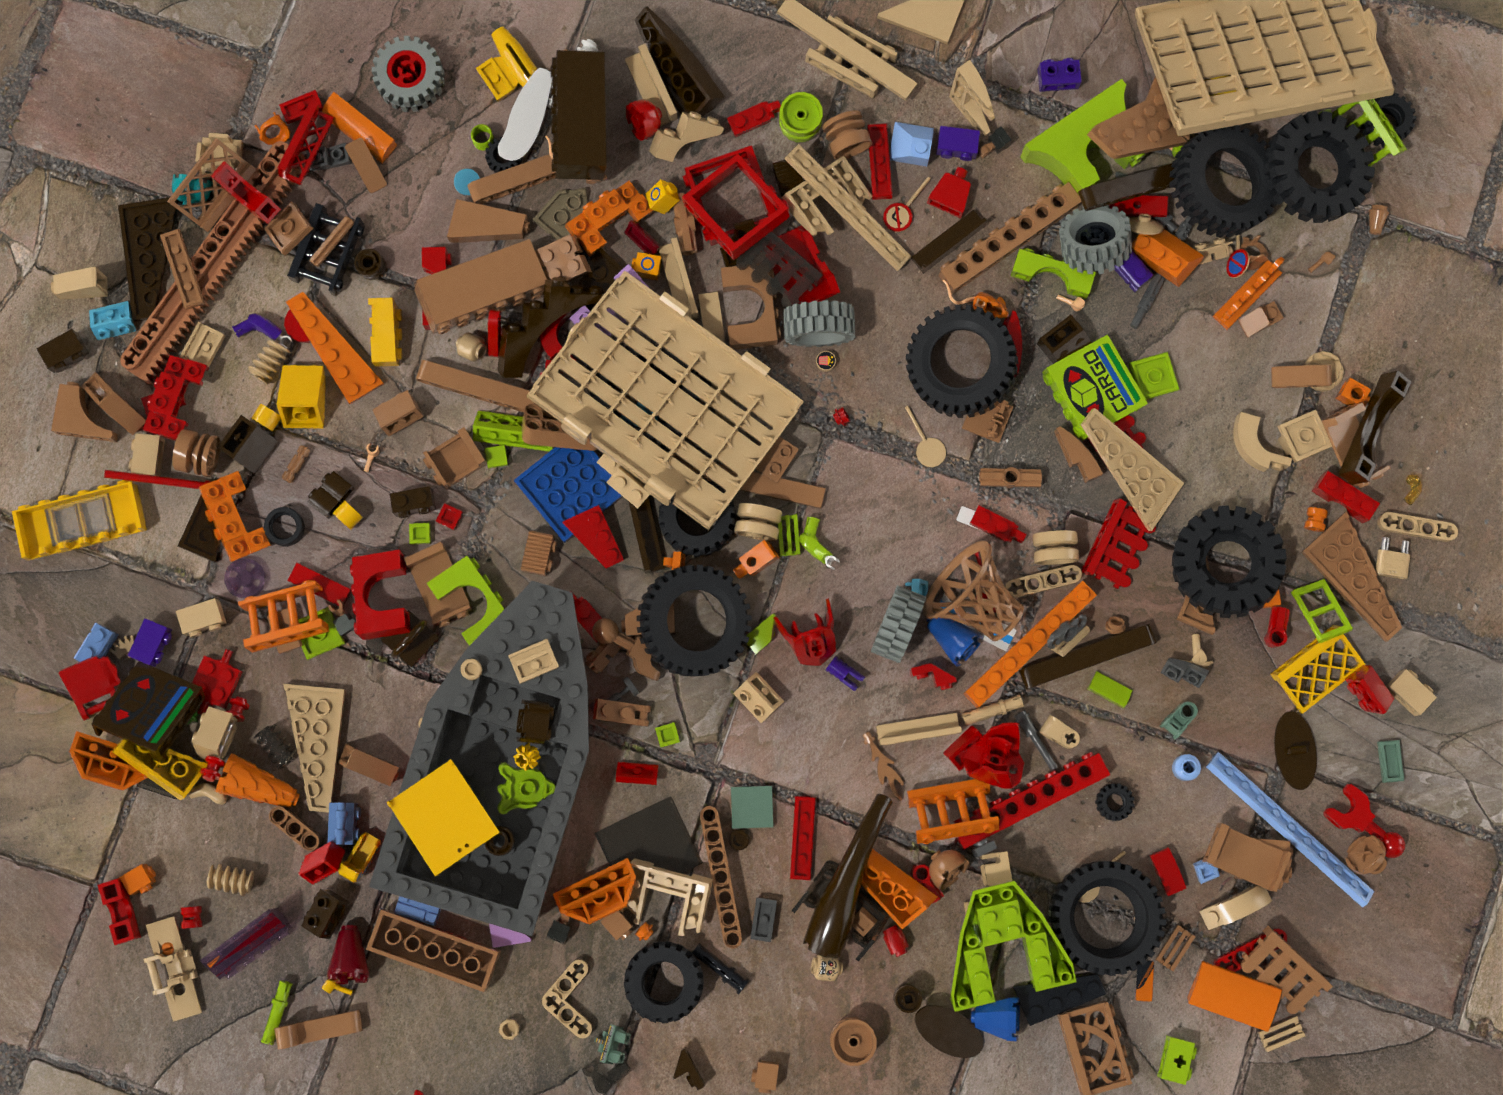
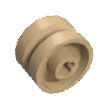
M740 503L738 505L737 515L744 520L735 522V534L756 540L777 541L779 529L773 525L781 522L782 511L751 503Z
M1056 530L1032 535L1033 546L1041 548L1034 553V564L1059 565L1079 561V550L1070 547L1078 543L1076 531Z

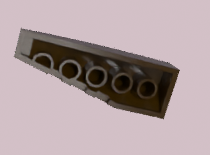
M648 6L644 7L635 18V23L644 43L648 44L649 53L652 59L655 60L658 72L665 83L666 90L673 104L681 115L682 112L690 114V111H693L703 117L714 110L725 96L684 42Z

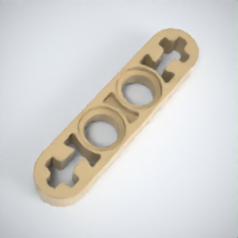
M1386 512L1380 515L1377 520L1378 527L1386 532L1449 542L1458 535L1457 527L1449 522L1393 512ZM1389 517V521H1398V523L1390 524L1387 527V524L1383 522V520ZM1404 520L1412 522L1413 527L1410 531L1403 528ZM1425 523L1432 526L1431 534H1426L1423 531L1422 527ZM1447 528L1452 532L1448 537H1446V533H1437L1438 530H1445Z
M1069 565L1010 580L1006 583L1005 588L1008 590L1011 584H1014L1015 587L1021 586L1022 583L1020 581H1024L1025 593H1023V589L1017 590L1016 594L1010 591L1014 598H1019L1075 584L1081 579L1082 571L1078 566ZM1070 569L1073 572H1077V575L1074 577L1075 580L1067 577L1064 578L1065 583H1062V575L1068 574ZM1049 574H1055L1058 577L1057 584L1051 585L1048 583L1047 577ZM1036 579L1039 583L1036 590L1030 589L1028 587V580Z

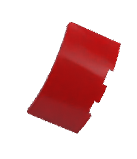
M802 225L762 244L771 268H773V272L791 305L801 304V302H821L840 293L834 274L830 271L825 261L822 262L817 257L820 252L813 237Z

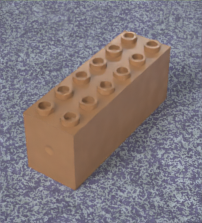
M530 239L418 279L415 285V293L432 333H439L441 335L449 332L451 327L457 326L460 328L469 324L468 321L476 319V321L486 318L490 309L503 312L506 310L505 307L511 305L517 307L522 305L524 300L541 298L547 278Z

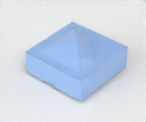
M1203 860L1193 863L1198 881L1201 884L1220 876L1218 868L1202 862Z

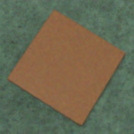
M292 201L264 228L279 251L285 256L313 229L303 213Z

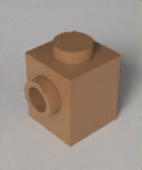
M758 1060L757 1070H752L751 1082H755V1088H759L758 1092L771 1093V1090L776 1091L779 1063Z

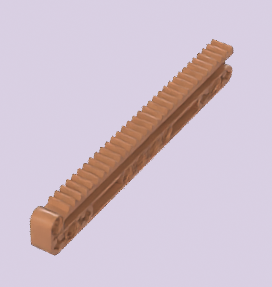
M278 141L272 145L257 166L256 171L247 181L255 189L268 196L275 204L281 205L283 204L281 197L287 198L288 196L285 192L292 191L290 185L296 186V183L279 177L277 167L284 155L280 152L284 153L289 146L283 141ZM299 153V159L302 161L306 160L305 156ZM275 166L273 171L267 172L268 167ZM300 166L291 169L289 174L295 177L300 175L302 172ZM235 199L232 201L191 258L205 304L185 310L176 282H174L122 354L120 363L126 370L145 383L154 384L151 379L157 378V371L163 372L161 365L167 364L165 359L169 358L170 352H177L175 345H182L179 340H186L184 333H191L189 326H196L193 320L201 319L198 313H205L203 306H210L207 301L214 300L212 294H219L216 288L224 287L221 281H228L225 275L233 274L230 268H237L235 261L241 262L242 260L239 256H246L244 249H251L248 243L256 242L253 236H260L258 229L264 230L262 225L265 223L264 221L252 214ZM223 230H229L226 236H221ZM217 245L215 252H209L212 246ZM205 261V266L198 269L199 263ZM147 342V347L140 350L141 344Z

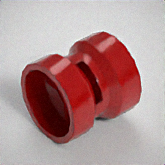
M202 906L180 908L181 915H183L181 929L203 927V921L200 919Z

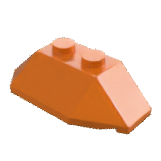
M76 731L69 752L82 779L123 791L148 777L112 752L118 744Z
M626 858L554 893L553 897L561 914L590 925L627 907L636 875L629 859Z

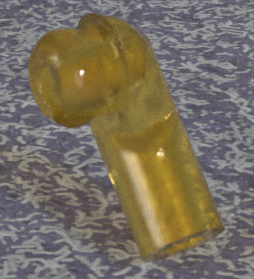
M1410 474L1406 478L1407 484L1410 485V491L1403 500L1407 504L1412 505L1421 494L1422 485L1418 475Z

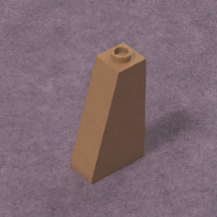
M456 199L447 238L451 243L524 239L525 233L528 234L530 222L526 214Z

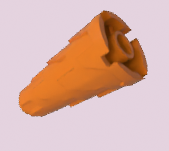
M233 753L230 754L223 768L222 776H220L215 790L216 793L238 799H248L258 803L265 802L289 808L292 805L296 806L300 797L297 789L274 777L273 774L256 767V764Z

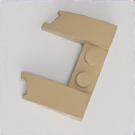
M969 60L957 68L949 98L975 130H979L980 134L983 133L986 136L990 133V129L984 114L990 121L994 120L995 116L986 86L979 72Z
M844 156L824 168L861 206L865 199L870 200L872 198V195ZM806 180L780 198V200L784 199L790 207L789 212L812 236H816L817 232H826L827 235H831L834 232L813 202L820 194Z
M634 858L630 863L635 872L636 880L628 905L621 909V912L623 913L628 909L636 916L633 922L639 925L648 889L650 888L685 898L678 936H685V930L696 928V932L700 933L713 879L696 874L689 876L655 867L654 863Z

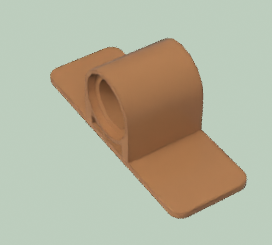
M358 138L345 145V149L368 191L374 193L385 187L387 183L364 140Z

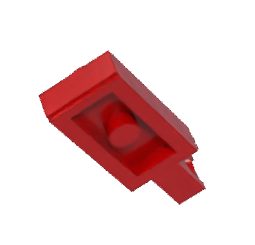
M779 100L769 104L767 101L761 102L728 117L727 122L734 136L738 137L771 122V119L775 118L774 114L780 111L781 104Z
M978 505L969 523L1004 542L1008 541L1011 543L1013 539L1022 543L1027 535L1017 530L1019 526L1014 522Z
M573 594L577 621L593 640L598 643L593 637L592 629L594 624L602 619V617L582 596L577 599Z

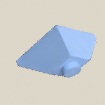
M895 122L889 153L890 161L927 167L934 128Z

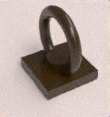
M408 610L411 631L405 634L383 637L381 641L392 650L391 656L393 658L400 657L412 667L439 636L427 627L426 620L418 619Z

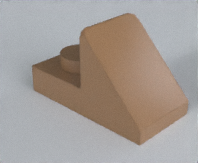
M1273 301L1262 308L1258 307L1239 319L1238 322L1247 338L1283 320L1284 317Z

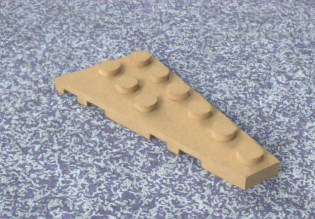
M1093 408L1081 423V427L1147 530L1152 531L1184 482L1097 409Z

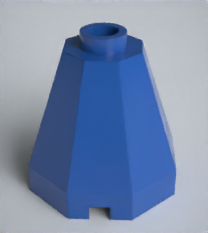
M1009 997L977 1006L971 1012V1023H975V1028L1007 1041H1018L1019 1036L1015 1034L1020 1028V1005H1016V1003L1020 1002L1019 998Z

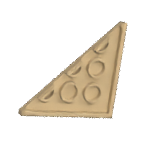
M909 0L878 13L877 19L948 44L965 0Z

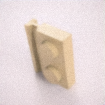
M198 322L179 357L185 360H193L209 367L225 335Z
M548 639L508 655L520 684L559 668Z

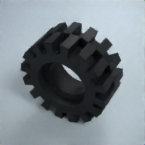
M502 137L498 141L496 138L493 139L494 143L490 142L488 144L489 148L485 150L487 164L494 173L520 165V162H522V157L514 161L509 160L506 163L497 161L498 145Z
M1109 784L1099 790L1100 792L1096 795L1097 800H1095V804H1097L1096 809L1102 817H1105L1107 820L1119 821L1126 819L1133 812L1132 808L1135 806L1133 800L1135 799L1132 797L1131 790L1127 789L1128 787L1121 784ZM1117 794L1122 798L1123 804L1119 810L1109 808L1107 800L1110 795Z

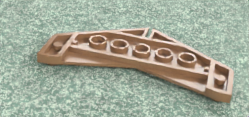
M1182 52L1166 54V55H1162L1161 57L1169 56V55H1174V54H1179V53H1182ZM1156 76L1145 101L1095 125L1087 134L1113 159L1183 146L1190 139V134L1177 135ZM1189 82V83L1174 85V86H1171V87H1177V86L1192 84V83H1196V82ZM1194 98L1186 99V100H1181V101H1176V102L1179 103V102H1184V101H1190V100H1194Z

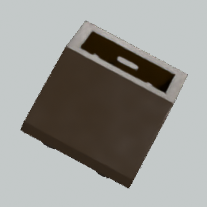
M240 415L217 448L256 474L279 441Z

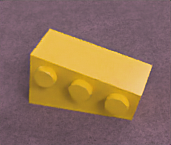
M368 298V305L372 306V317H369V323L372 324V336L370 337L372 363L375 367L399 366V360H402V348H399V340H402V329L399 328V321H402V310L399 309L393 298Z

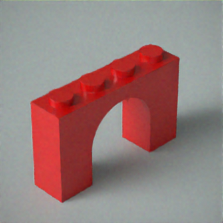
M400 550L352 557L350 573L353 577L351 591L355 597V603L352 604L353 613L356 615L354 631L362 640L405 634L411 631L410 615L404 607L377 611L370 608L368 601L370 590L378 581L406 575L405 555Z

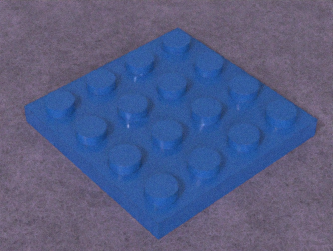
M555 447L514 479L517 486L564 543L574 535L562 521L599 505L603 513L623 497L606 483L612 475L597 463L600 458L594 451Z

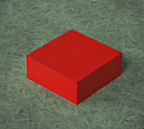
M444 503L436 522L455 531L463 512Z

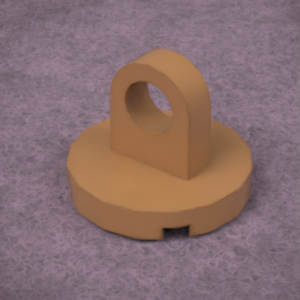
M1361 836L1349 846L1346 863L1355 873L1362 875L1368 873L1379 874L1386 868V848L1383 842L1376 836Z

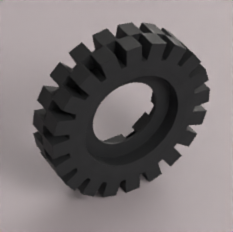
M1317 111L1307 112L1303 116L1301 114L1284 125L1269 141L1270 147L1265 150L1263 158L1268 160L1263 165V173L1271 177L1266 181V185L1269 191L1276 189L1277 194L1273 196V199L1278 205L1285 202L1287 205L1284 211L1291 216L1298 212V219L1305 222L1312 218L1313 223H1323L1327 220L1330 222L1355 209L1366 198L1364 195L1370 192L1373 183L1369 182V180L1374 177L1375 167H1370L1368 164L1374 161L1372 151H1364L1363 148L1369 145L1365 136L1357 139L1356 134L1360 130L1354 124L1346 127V118L1338 115L1332 119V112L1322 111L1320 114H1317ZM1310 147L1326 149L1334 156L1337 162V178L1327 188L1319 189L1308 185L1299 173V158Z
M1229 505L1219 506L1217 511H1213L1210 508L1202 511L1200 517L1195 515L1190 519L1188 525L1183 527L1178 535L1172 555L1174 581L1178 582V589L1183 597L1187 595L1189 603L1195 608L1198 606L1203 607V612L1213 616L1214 612L1220 613V618H1230L1232 614H1236L1237 618L1247 616L1249 611L1255 613L1262 609L1266 602L1269 603L1281 585L1287 566L1285 565L1287 559L1286 549H1282L1283 540L1280 534L1275 535V527L1269 521L1265 523L1261 521L1262 515L1255 511L1250 515L1245 513L1246 508L1236 506L1235 510H1229ZM1231 541L1238 543L1249 553L1251 569L1248 575L1241 581L1224 583L1216 580L1209 573L1206 566L1207 553L1214 545L1220 542Z

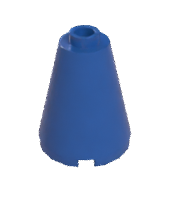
M927 619V628L956 667L962 665L959 663L962 659L966 661L980 645L978 642L979 638L982 640L984 638L981 633L952 619Z

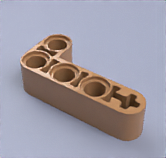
M537 404L525 406L522 420V440L525 443L579 450H598L590 444L588 437L586 445H583L565 433L561 428L562 423L559 420L544 419L543 410Z
M359 1010L274 1028L278 1050L363 1031Z

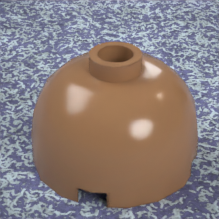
M956 850L937 851L931 857L932 862L929 865L930 879L939 890L940 888L944 890L959 879L957 876L961 871L963 874L967 871L970 862Z

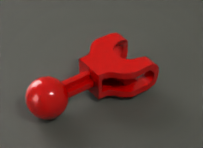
M1346 784L1343 788V794L1350 801L1351 807L1349 811L1343 814L1335 808H1326L1323 812L1324 817L1339 829L1352 828L1358 833L1365 830L1370 835L1376 836L1383 842L1386 848L1385 857L1397 858L1401 856L1406 846L1404 838L1396 832H1385L1372 820L1376 816L1370 810L1368 796L1354 785Z

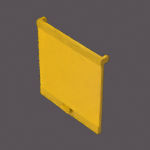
M452 759L392 800L386 802L435 876L500 833Z

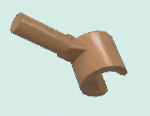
M1325 252L1308 271L1312 273L1323 262L1330 265L1335 255L1331 252Z

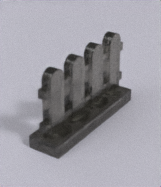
M772 231L741 254L736 261V266L739 270H745L748 266L754 270L751 274L753 282L759 283L765 279L769 283L766 287L767 294L774 296L780 292L783 295L781 304L784 308L793 304H800L798 299L807 290L811 292L814 289L812 284L817 287L823 278V275ZM761 252L765 253L767 257L759 265H756L753 261ZM778 264L782 269L772 278L768 274ZM793 277L797 282L787 291L783 286Z

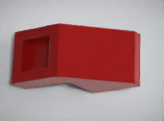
M931 663L909 670L911 678L917 677V680L929 677L928 673H931L935 688L940 687L941 691L953 688L952 684L957 682L956 677Z

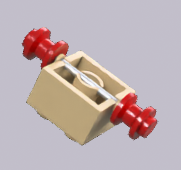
M237 696L230 699L229 703L232 705L230 710L222 711L208 707L206 713L203 712L201 715L199 730L193 734L192 743L198 758L208 763L206 768H201L200 773L203 775L202 778L207 781L214 782L219 780L221 775L218 771L220 768H224L226 764L224 759L237 730L235 722H244L245 717L242 713L244 710H249L250 705L242 697Z

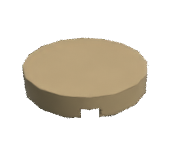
M1322 351L1315 353L1304 363V365H1331L1332 386L1311 387L1316 391H1329L1339 385L1343 379V366L1339 358L1330 352Z

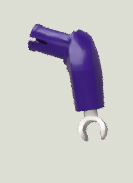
M256 313L250 314L247 320L232 326L238 338L255 330L265 334L273 341L278 339L280 344L286 349H289L283 344L286 339L293 343L289 336L281 335L282 330L272 321Z

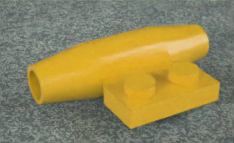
M504 26L496 29L491 34L501 57H491L476 67L477 72L498 102L513 93L518 84L524 87L537 70V67L522 45Z

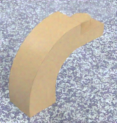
M1240 412L1235 419L1233 436L1241 457L1250 466L1263 472L1269 469V466L1277 471H1283V469L1290 467L1292 458L1271 453L1265 450L1259 443L1257 430L1260 417Z

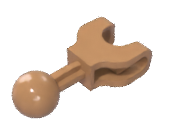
M602 618L594 624L592 633L597 642L601 644L613 642L628 650L626 655L632 659L636 672L651 680H659L661 674L651 665L652 655L645 652L644 649L647 647L645 644H641L640 637L632 639L619 632L617 624L609 618Z

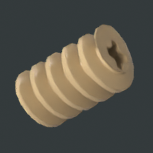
M271 340L267 341L270 348L265 346L262 348L265 354H257L260 361L253 360L256 367H248L251 374L266 385L268 384L264 379H272L269 372L277 373L274 365L281 367L282 364L279 359H287L283 353L291 354L284 346Z
M219 864L216 869L212 865L207 877L208 889L215 887L217 891L223 888L224 892L231 890L232 894L239 892L241 896H245L252 889L254 871H251L249 876H246V869H243L241 874H238L237 867H235L233 872H230V866H227L223 871L222 864Z

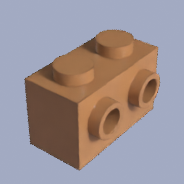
M408 390L397 394L394 398L381 403L373 409L381 429L388 437L423 418L414 397Z

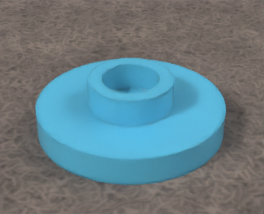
M472 169L458 171L454 177L455 189L460 194L470 195L467 185L472 181L480 179L479 175Z

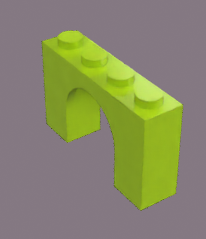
M465 556L427 582V585L439 601L464 586L476 587L483 592L487 601L485 615L480 621L461 633L470 646L502 613L504 607L501 602L504 600L497 591L493 593L489 587L492 584L486 574L483 576L478 571L480 565L475 558L470 559L468 556Z

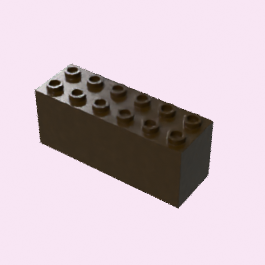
M557 50L556 57H552L550 71L552 78L551 115H553L551 122V134H553V141L551 142V153H553L552 172H555V179L603 180L607 166L605 52Z

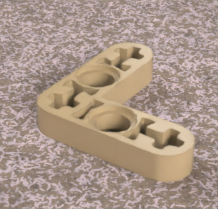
M583 959L573 961L542 998L544 1008L579 1038H587L591 1034L593 1029L592 1023L565 999L589 971V966ZM582 963L584 965V973L579 972L575 976L578 981L575 982L571 976L567 975V972L569 971L572 974L576 970L574 965ZM562 979L570 980L571 988L564 991L560 988V981ZM547 996H555V1002L558 1005H560L561 1002L565 1004L563 1007L559 1009L558 1014L554 1011L557 1009L555 1005H547ZM564 1009L572 1010L573 1018L566 1021L562 1018L561 1014ZM577 1016L581 1018L577 1022L581 1025L584 1023L588 1025L586 1028L588 1033L582 1032L580 1034L578 1032L580 1028L576 1024L574 1027L570 1026Z

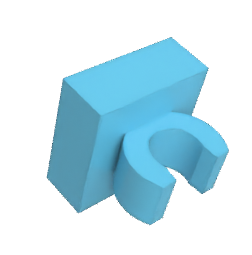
M912 579V582L905 583V586L912 587L911 591L923 596H926L928 593V581Z

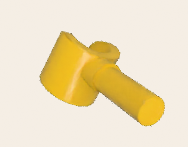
M326 980L322 986V989L329 994L334 989L351 995L353 991L336 984L335 981Z

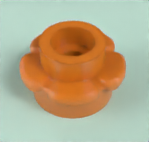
M644 922L637 930L635 935L639 937V941L642 939L646 941L653 934L652 924L649 925L647 922Z

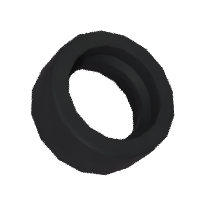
M279 507L267 515L264 521V531L270 541L279 546L288 547L295 545L301 540L305 531V524L303 518L295 510L289 507ZM282 515H288L296 522V531L291 537L286 539L277 537L273 532L275 519Z

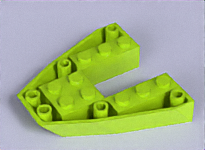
M1015 881L972 892L960 932L950 997L955 1012L995 1002L984 947L1022 938L1030 981L1036 992L1076 982L1074 966L1041 911Z

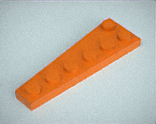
M304 292L286 301L349 404L354 403L384 384Z

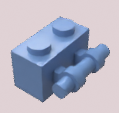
M329 803L328 843L333 841L336 845H356V841L360 838L357 820H360L361 809L358 807V803Z

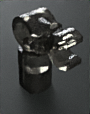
M594 1060L591 1061V1064L594 1066L592 1072L587 1071L585 1067L582 1069L584 1075L592 1078L591 1082L595 1086L596 1091L601 1094L608 1092L612 1083H618L632 1072V1069L625 1060L622 1064L618 1063L608 1071L607 1077L603 1072L600 1073L598 1071V1064Z

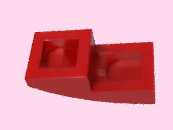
M1169 847L1150 855L1155 872L1159 876L1167 896L1186 889L1181 872Z

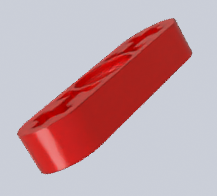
M490 309L488 316V356L499 358L501 311Z

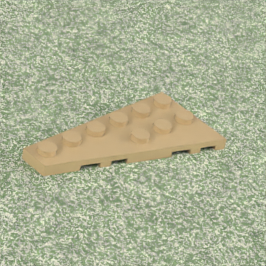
M283 684L288 700L287 704L290 710L291 724L301 764L300 768L303 774L309 811L329 813V803L333 802L346 690Z

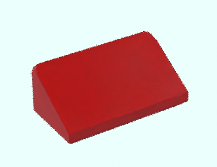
M970 726L943 754L961 771L964 768L963 758L966 752L983 735L974 726Z

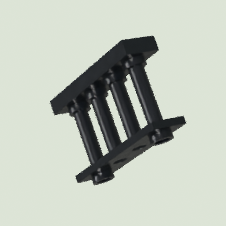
M315 203L308 221L313 229L300 241L287 274L288 278L293 282L299 283L300 279L305 277L328 285L331 295L336 296L337 292H340L343 287L342 279L359 237H362L365 230L361 218L357 217L354 225L350 228L349 231L351 233L348 241L340 240L336 245L337 248L344 250L340 261L327 256L322 262L337 268L332 279L306 270L305 267L307 261L315 253L312 249L314 243L318 241L324 242L328 238L327 235L321 234L319 231L321 225L328 223L337 227L342 221L329 216L323 205Z

